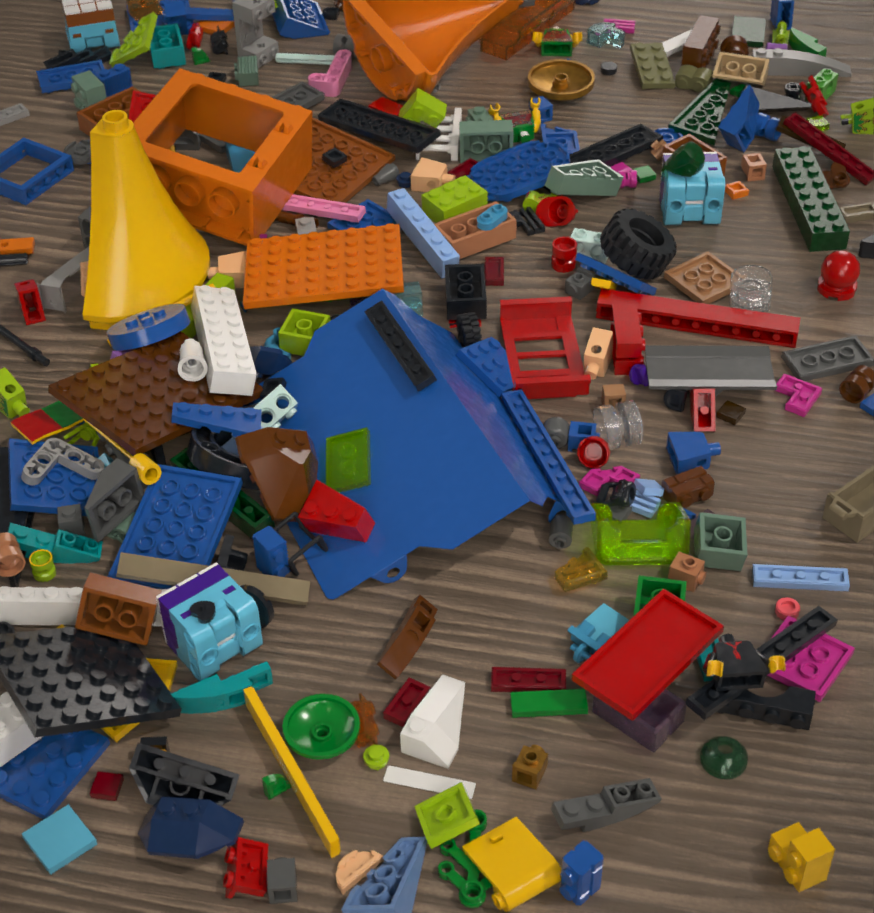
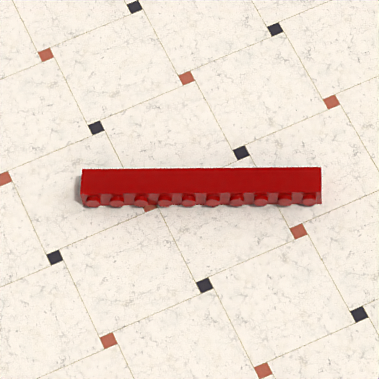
M603 288L600 291L596 318L611 320L612 304H637V311L641 312L642 316L641 325L790 348H796L801 319L800 317Z

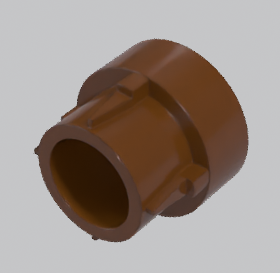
M732 35L722 41L720 52L748 56V43L745 38L739 35Z

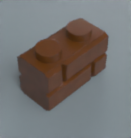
M698 466L662 480V487L664 488L662 497L673 510L681 507L687 508L692 503L700 500L706 501L713 496L715 482L702 466Z

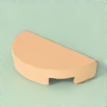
M354 850L345 855L338 863L336 872L337 887L341 893L345 894L363 879L371 869H375L383 862V855L374 850H371V852H358V850Z

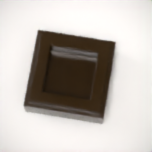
M727 400L717 411L716 417L736 425L744 416L746 408Z

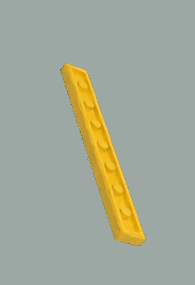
M252 686L243 689L246 707L291 784L331 858L340 855V840L256 691Z

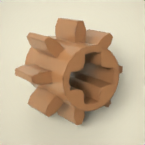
M663 139L660 142L655 140L650 145L653 148L650 153L658 161L662 158L663 146L667 144Z

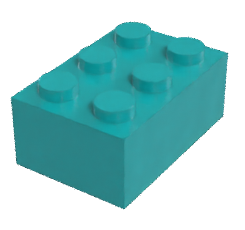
M178 23L155 27L150 44V54L154 68L163 69L169 66L178 67L186 64L184 45Z

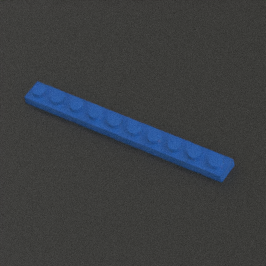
M522 389L502 393V401L573 525L596 520V512Z

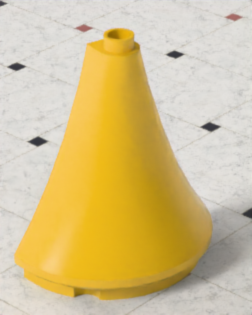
M122 110L106 112L90 131L91 224L87 281L82 315L85 321H89L90 328L108 330L119 321L137 313L164 305L175 304L193 294L194 286H202L210 269V253L206 241L187 221L171 199L141 144L133 122L128 119L127 113Z

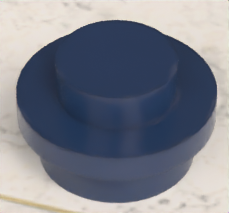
M402 172L397 176V183L400 187H411V174L409 172Z

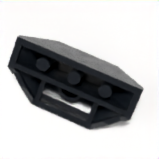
M137 743L129 767L145 802L150 805H154L161 797L210 800L222 806L232 800L240 774L141 743Z

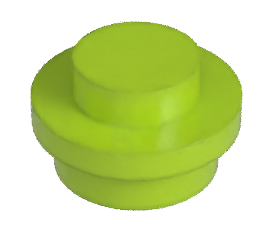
M382 745L369 746L363 754L364 762L369 768L380 770L389 761V751Z

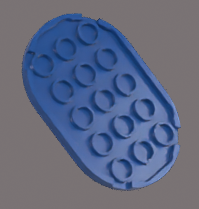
M540 140L529 141L481 160L471 168V173L467 177L488 191V201L509 202L513 198L525 195L529 191L544 187L551 166L569 164L570 155L566 147L554 141L546 143L540 142Z

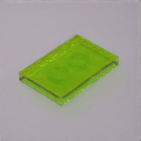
M367 427L326 438V485L339 493L371 485L370 431Z

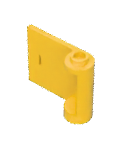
M517 817L462 846L465 854L492 884L494 894L491 897L499 910L503 909L505 912H509L561 881L562 869L557 860Z

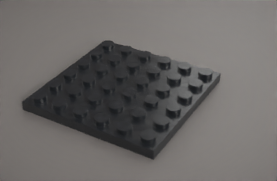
M71 626L0 634V680L35 738L180 717L182 708L175 698L171 696L170 691L136 643Z

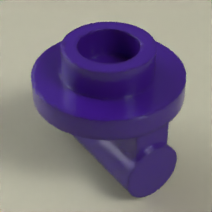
M635 364L629 372L630 381L635 385L642 384L643 386H648L645 365Z

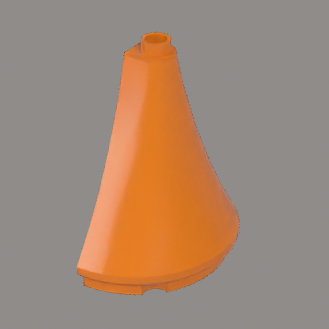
M342 0L347 32L352 38L354 53L362 69L381 93L393 100L400 99L405 102L408 101L417 88L431 94L446 71L474 42L504 18L515 12L518 6L524 2V0Z

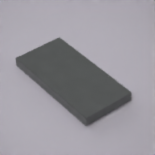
M856 335L783 351L781 356L794 376L803 381L853 371L859 365L874 366V358Z

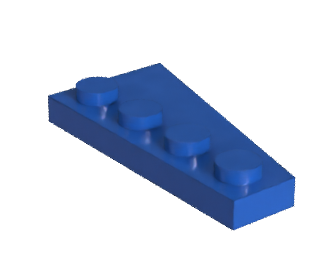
M173 402L171 422L198 429L205 426L215 433H220L223 430L231 432L233 437H237L261 429L262 409Z

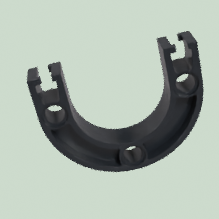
M202 426L200 429L193 427L187 447V456L195 467L203 472L241 478L243 482L241 488L259 490L256 482L252 483L250 479L252 474L247 465L242 464L238 455L232 454L221 447L232 438L231 432L221 430L220 433H215L205 426Z

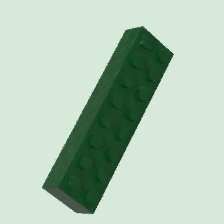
M801 146L798 148L784 147L782 149H775L772 168L809 252L847 249L850 234L849 227L811 148Z

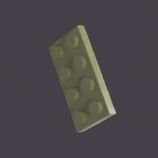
M631 43L630 52L641 88L674 89L675 80L663 43Z

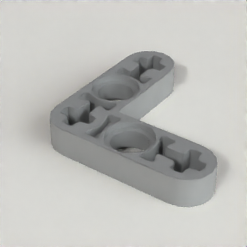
M49 438L25 464L21 479L28 485H38L51 469L59 463L86 478L96 480L104 469V463L100 459L61 439ZM68 457H77L79 461H72ZM38 459H45V460H47L49 463H48V464L40 463V462L38 461Z

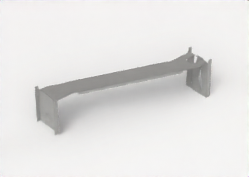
M89 247L54 271L40 285L37 282L36 285L39 290L43 310L64 311L66 314L67 310L60 286L69 275L71 277L80 270L81 262L88 261Z

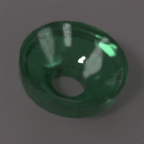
M716 736L707 740L703 745L700 753V762L703 769L713 777L724 780L734 779L742 775L746 770L748 754L745 747L738 740L728 736ZM728 745L733 749V752L724 754L719 751L718 747Z

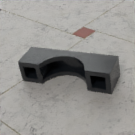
M790 686L786 692L779 696L762 697L746 690L717 712L765 721L771 724L790 726L795 729L809 730L816 691Z

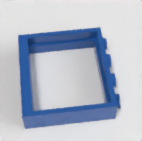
M23 137L0 153V173L26 155L47 162L50 165L22 185L0 177V195L24 205L29 204L74 171L71 155Z

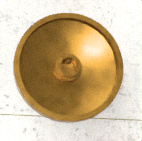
M566 59L541 62L532 67L528 73L529 88L535 94L552 100H571L585 96L593 89L595 82L594 72L588 66Z

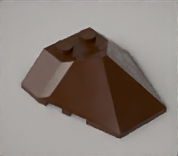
M266 427L237 436L235 440L239 458L242 464L247 465L252 474L250 479L252 483L256 482L261 491L259 496L272 520L283 521L293 512H297L299 515L317 480L318 473L315 447L307 431ZM294 517V518L291 519L289 522H297V521H296V519H295V517Z

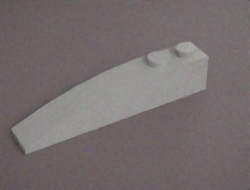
M780 48L752 49V57L769 59L768 75L816 76L823 68L839 73L838 77H851L852 75L849 65L821 55Z

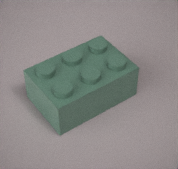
M512 120L459 121L460 163L469 158L480 162L485 158L513 147Z

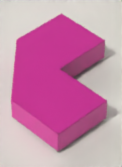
M616 466L610 470L591 469L579 481V486L581 489L597 496L602 484L619 482V480L623 479L634 483L635 478L640 479V474L623 466Z

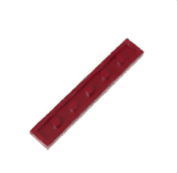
M794 112L784 120L783 124L833 162L843 165L849 174L865 186L874 180L873 169L798 113Z

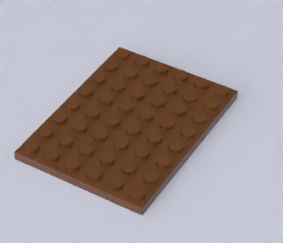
M180 331L166 339L139 347L48 385V393L134 456L138 453H145L193 429V427L171 422L173 402L240 408L261 398L260 393L263 391V388L255 382L252 396L210 393L206 375L201 380L195 382L186 381L181 378L178 373L180 348L186 339L191 338Z

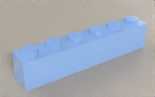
M405 188L389 192L387 195V211L441 279L445 278V265L459 264V254Z

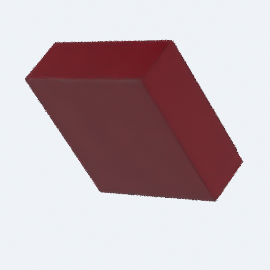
M97 771L90 790L91 798L117 801L124 781L123 774Z

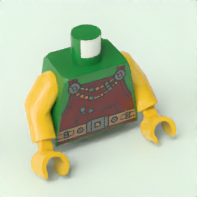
M559 27L545 29L544 34L542 32H533L532 41H534L537 47H541V56H572V48L576 47L580 41H583L582 32H575L571 35L568 29H560Z
M538 97V103H533L531 98L530 107L533 111L524 110L498 115L500 105L496 103L495 109L490 105L488 113L494 116L493 120H512L513 143L529 142L534 139V133H537L540 128L541 116L538 108L540 107L541 99Z

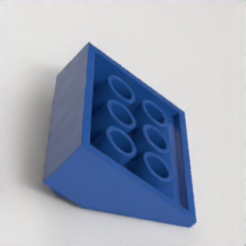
M275 0L278 8H275V12L272 15L282 37L297 39L329 35L330 31L318 2L313 0Z

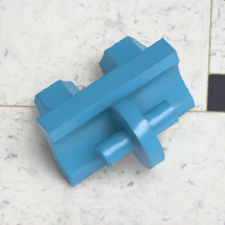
M586 620L579 624L577 628L571 625L567 630L571 634V641L574 642L570 649L575 652L573 660L577 663L582 662L584 659H589L611 638L603 632L596 641L590 638L596 630Z

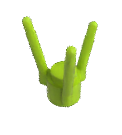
M86 422L63 436L64 439H68L78 433L67 443L74 444L78 439L82 438L85 441L93 440L91 446L95 447L100 440L96 430Z

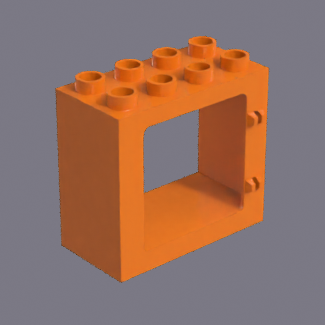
M181 68L178 69L133 122L141 144L158 178L187 221L195 229L247 246L248 240L259 238L260 234L266 233L312 168L311 110ZM187 129L254 151L255 154L241 172H234L169 149L184 130Z

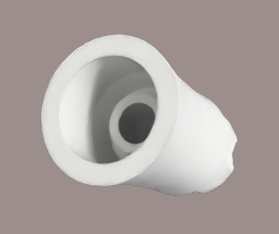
M186 339L180 348L178 373L186 381H199L207 374L208 365L204 359L200 343L194 339Z

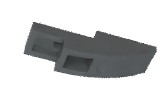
M647 778L604 786L599 794L553 802L551 810L561 830L580 827L582 832H586L635 816L658 804L661 801V797L651 779Z

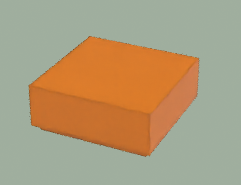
M741 181L725 185V192L732 200L749 196V189Z

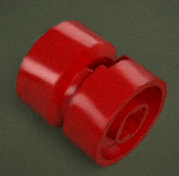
M562 236L553 240L551 266L555 271L567 273L575 269L577 242L575 239Z

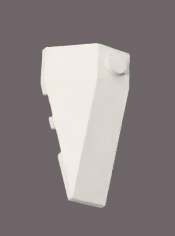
M445 675L438 679L412 712L400 733L402 753L449 769L459 749L465 682Z

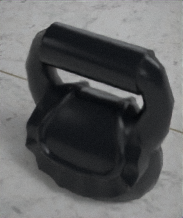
M625 479L619 480V482L602 484L596 498V503L602 507H629L635 499L636 486L633 482ZM609 488H613L610 499L605 501Z

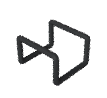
M293 512L273 528L277 532L295 517L302 531L312 539L288 560L289 570L295 576H298L299 572L293 561L316 543L324 552L328 551L321 535L315 537L300 521L297 512Z

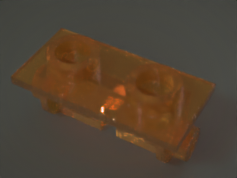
M359 693L360 701L351 702L360 718V732L354 744L359 748L365 747L369 742L378 745L377 735H379V729L373 716L376 714L375 707L371 700L367 701Z

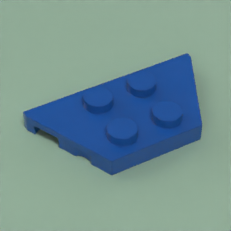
M540 123L542 142L549 143V141L560 143L566 147L569 154L580 150L577 131L557 126L553 130L546 128V124Z

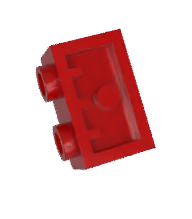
M238 837L236 843L226 849L224 862L227 863V871L223 878V887H226V898L232 899L236 892L259 897L265 895L267 892L268 843Z

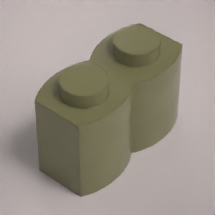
M682 65L675 75V86L680 89H692L695 92L701 93L713 81L712 75L714 71L708 68Z

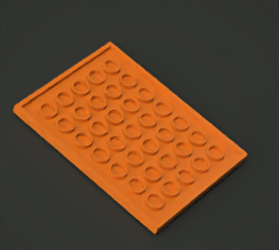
M389 223L384 226L371 225L365 228H348L347 230L310 232L309 234L300 235L291 234L290 236L281 237L272 236L271 238L263 239L253 238L247 241L243 294L244 309L366 297L375 294L381 289L392 294L404 292L399 224Z

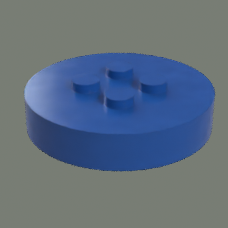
M169 304L125 318L111 326L106 333L113 350H130L153 344L182 331L190 324V319L185 305Z

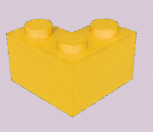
M797 822L771 834L768 846L769 856L774 862L779 864L786 880L793 884L798 892L827 880L835 848L820 828L807 833L802 825Z

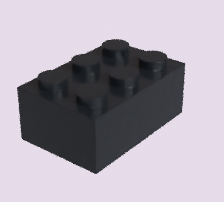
M484 264L445 265L447 320H456L457 315L475 312L478 319H487Z

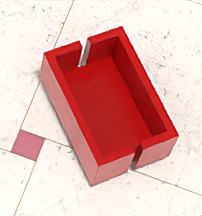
M612 304L611 321L614 322H611L610 331H613L612 359L614 375H629L631 368L635 364H644V355L641 354L642 351H645V338H643V325H641L642 316L641 312L637 311V304Z

